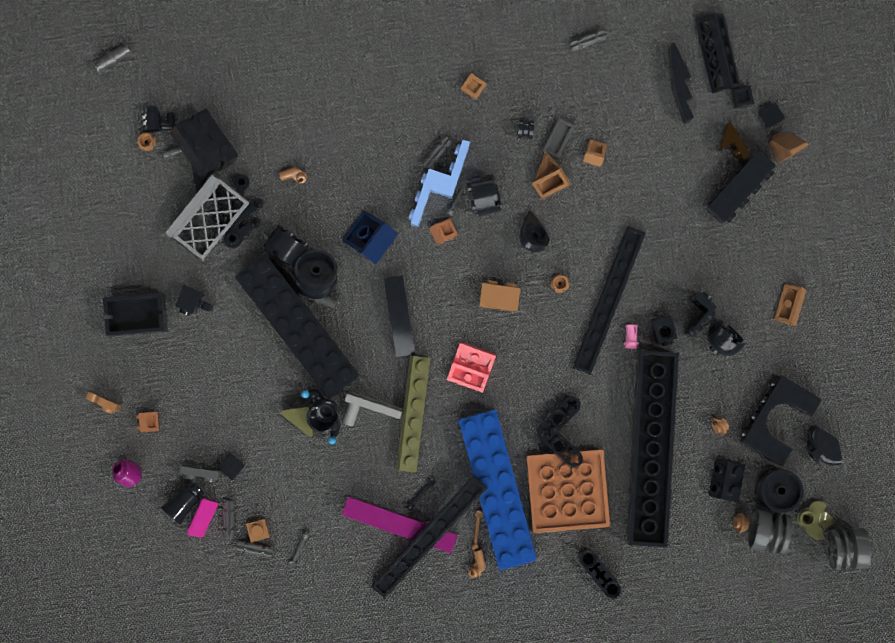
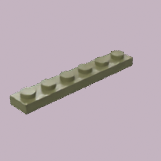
M410 356L396 465L397 471L417 472L430 358Z

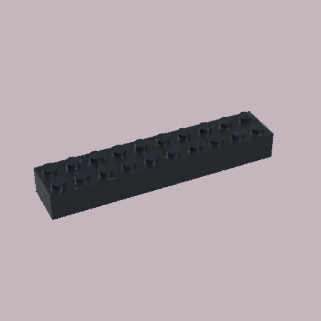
M637 351L626 543L628 545L668 548L679 353Z

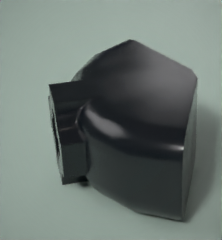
M812 425L808 433L809 445L805 447L809 456L817 464L822 462L831 466L842 465L838 439L820 427Z

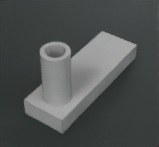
M349 391L345 399L349 404L343 423L354 426L360 406L398 419L402 416L403 408Z

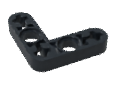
M570 396L539 426L537 437L568 467L575 469L582 464L583 456L580 451L559 433L580 410L581 404L579 399ZM567 402H575L576 409L571 408L566 414L564 411L568 408L569 404ZM560 414L564 417V422L556 424L553 421V417ZM548 422H550L553 427L557 428L556 431L554 430V428H552L549 431V437L541 436V430H547L550 427V424H547ZM557 441L564 442L565 449L563 451L555 449L554 444ZM568 448H570L571 451H569V454H571L573 457L577 455V461L579 463H570L571 458L568 455H566V457H563L562 455H564L567 452Z

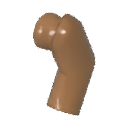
M296 167L279 172L281 181L291 178L297 183L303 184L307 180L306 173Z
M482 549L473 551L475 562L468 570V574L472 578L479 577L486 568Z

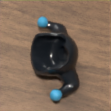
M317 389L303 390L301 396L303 398L310 397L312 401V406L306 416L308 425L319 433L330 431L331 437L328 438V443L331 445L335 444L336 437L340 431V424L338 422L340 419L339 406L334 401L325 399Z

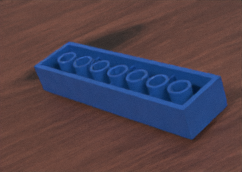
M496 409L459 419L473 475L475 474L489 487L480 496V501L499 571L537 561Z

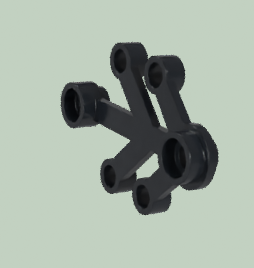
M238 175L234 180L235 187L241 195L244 196L245 190L250 187V180L245 175ZM240 179L245 180L244 185L238 184ZM217 192V193H216L217 196H218V195H223V196H225V194H223L222 192ZM235 198L234 209H240L243 202ZM254 198L252 203L243 210L231 225V229L229 228L226 231L223 239L228 247H239L243 242V236L261 225L260 219L253 216L249 219L248 224L239 229V224L243 219L254 211L263 208L264 202L262 199ZM226 199L217 201L224 210L229 209ZM257 200L261 201V205L259 207H255L254 205L255 201ZM219 213V214H220V224H221V223H226V222L223 220V214H222V213ZM211 214L212 221L217 223V220H214L215 214ZM253 219L258 220V224L256 226H253L251 224ZM232 235L236 236L234 242L230 241V236Z

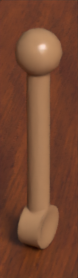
M480 510L475 512L474 543L471 546L474 551L479 548L477 544L480 518L483 515Z

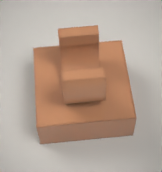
M158 412L139 413L136 416V419H139V426L136 429L140 430V432L159 431Z

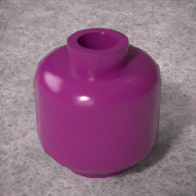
M128 459L118 461L112 469L114 481L125 487L134 486L139 483L142 477L140 466Z

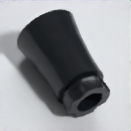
M189 481L186 486H183L161 508L181 525L204 492L192 481Z

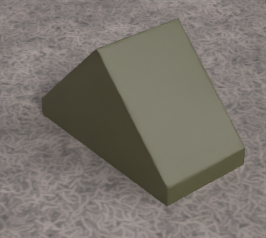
M311 407L281 411L280 414L308 436L312 437L314 435V430L311 429L306 420L307 413Z

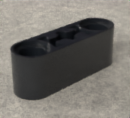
M582 549L578 554V560L608 598L615 599L621 594L620 584L591 549ZM586 553H590L593 556L592 561L589 563H584L582 560ZM596 565L600 571H603L602 574L607 580L603 581L600 576H596L597 573L592 567ZM615 584L617 587L616 591L608 593V585Z

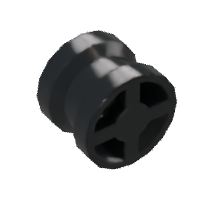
M519 119L517 138L527 137L528 139H533L534 120L527 122Z

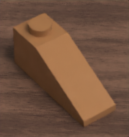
M782 131L773 135V140L768 143L778 163L796 155L809 146L805 140L793 133L787 132L783 134Z

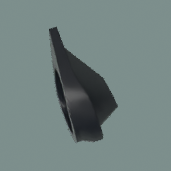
M530 211L520 230V242L528 251L542 252L549 244V236L537 217Z

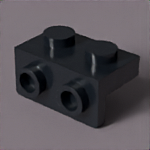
M716 459L709 496L739 502L746 464Z

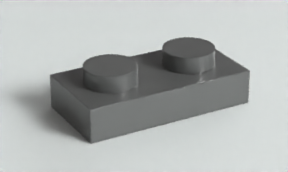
M183 465L180 466L179 474H184V478L196 479V476L204 477L203 481L215 482V479L221 478L222 471Z

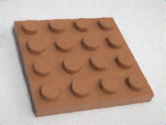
M603 449L580 451L583 456V462L575 469L568 467L554 453L526 456L533 533L610 527ZM569 452L562 455L563 457L568 455L571 458L570 463H579L577 455L573 457Z

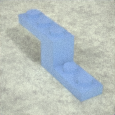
M463 140L462 144H457L454 154L458 156L456 162H451L448 171L452 173L451 176L429 169L428 173L424 172L421 179V184H424L422 191L418 190L415 197V202H418L416 209H412L409 215V220H412V226L419 227L430 192L452 199L470 146L469 141Z

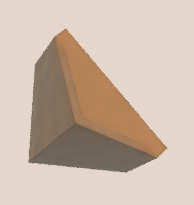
M546 151L532 182L541 199L571 184L561 167Z

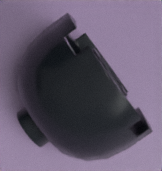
M716 319L707 332V340L711 345L709 349L715 355L719 353L723 356L735 355L746 345V343H742L744 339L730 325L725 327L722 325L724 321Z

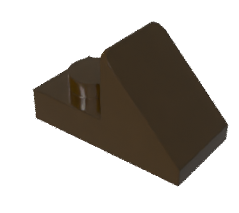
M730 122L724 127L718 152L731 145L733 156L742 161L750 156V153Z

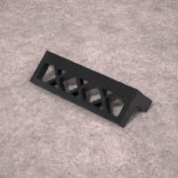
M713 13L695 20L712 94L741 87L724 14ZM709 20L710 29L707 33L703 30L702 23ZM709 39H712L715 44L712 51L707 47ZM714 57L719 62L717 69L712 68L711 62ZM719 75L723 79L724 86L717 88L716 79Z

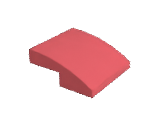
M460 342L447 380L483 393L497 354Z

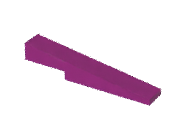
M351 496L348 497L342 512V516L414 540L428 525L422 521ZM448 531L434 548L451 553L458 535Z

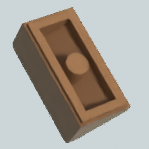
M784 283L774 320L796 326L806 289Z

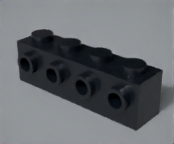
M760 150L757 151L705 210L721 224L726 221L730 223L737 215L734 212L739 207L742 209L749 202L747 199L751 193L755 195L762 187L760 183L764 179H770L775 173L773 169L776 165Z

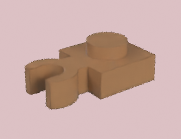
M88 392L85 398L102 406L101 410L110 414L113 411L119 412L122 405L94 392Z

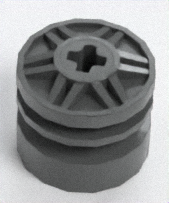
M756 508L749 527V548L764 551L768 544L769 552L774 553L777 551L778 554L784 555L792 535L791 515H781V513L776 512L772 519L770 511Z
M850 528L848 535L844 529H839L838 531L830 529L828 531L827 555L832 570H840L841 568L847 570L849 565L855 570L869 568L871 546L865 528Z

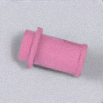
M625 325L626 338L623 344L627 349H637V345H639V342H637L638 325Z

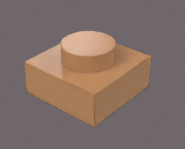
M471 73L460 90L474 100H477L487 86V83Z
M265 518L246 524L251 542L270 537Z

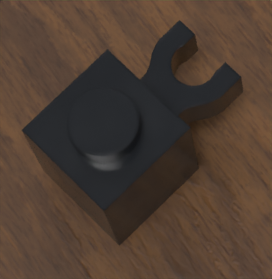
M184 285L175 307L180 308V313L190 316L191 313L197 314L199 308L211 312L214 305L202 301L205 293Z

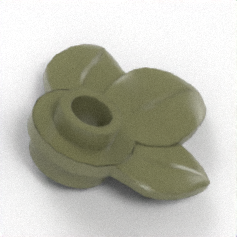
M812 502L808 508L801 509L796 516L798 524L805 528L807 535L817 540L824 539L822 529L835 523L833 517L824 512L826 502ZM805 514L809 516L807 521L803 520Z

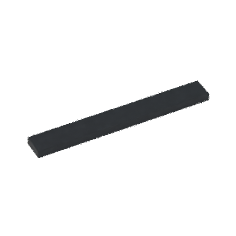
M627 226L573 369L591 375L646 234L645 232Z
M474 474L371 587L385 599L489 487Z

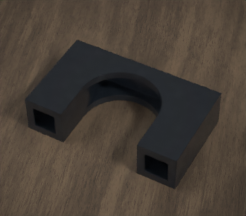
M777 376V378L774 377L771 380L769 392L761 397L759 409L753 411L749 418L751 420L748 427L745 426L739 436L741 437V443L776 464L783 466L793 449L776 440L769 433L767 428L769 412L775 406L785 403L807 416H813L822 399L786 377Z

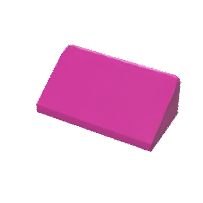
M207 497L201 500L186 532L188 535L200 538L204 536L217 509L218 502Z

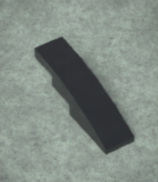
M674 42L668 48L671 87L684 124L694 118L687 104L692 99L686 84L691 75Z
M403 275L384 278L396 357L414 355L415 349Z

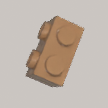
M487 280L486 283H482L479 307L517 312L521 288H517V284L506 283L505 286L498 285L497 281Z

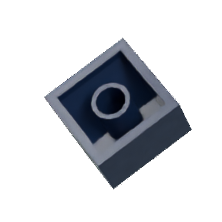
M364 210L342 241L374 264H377L398 233L385 222Z

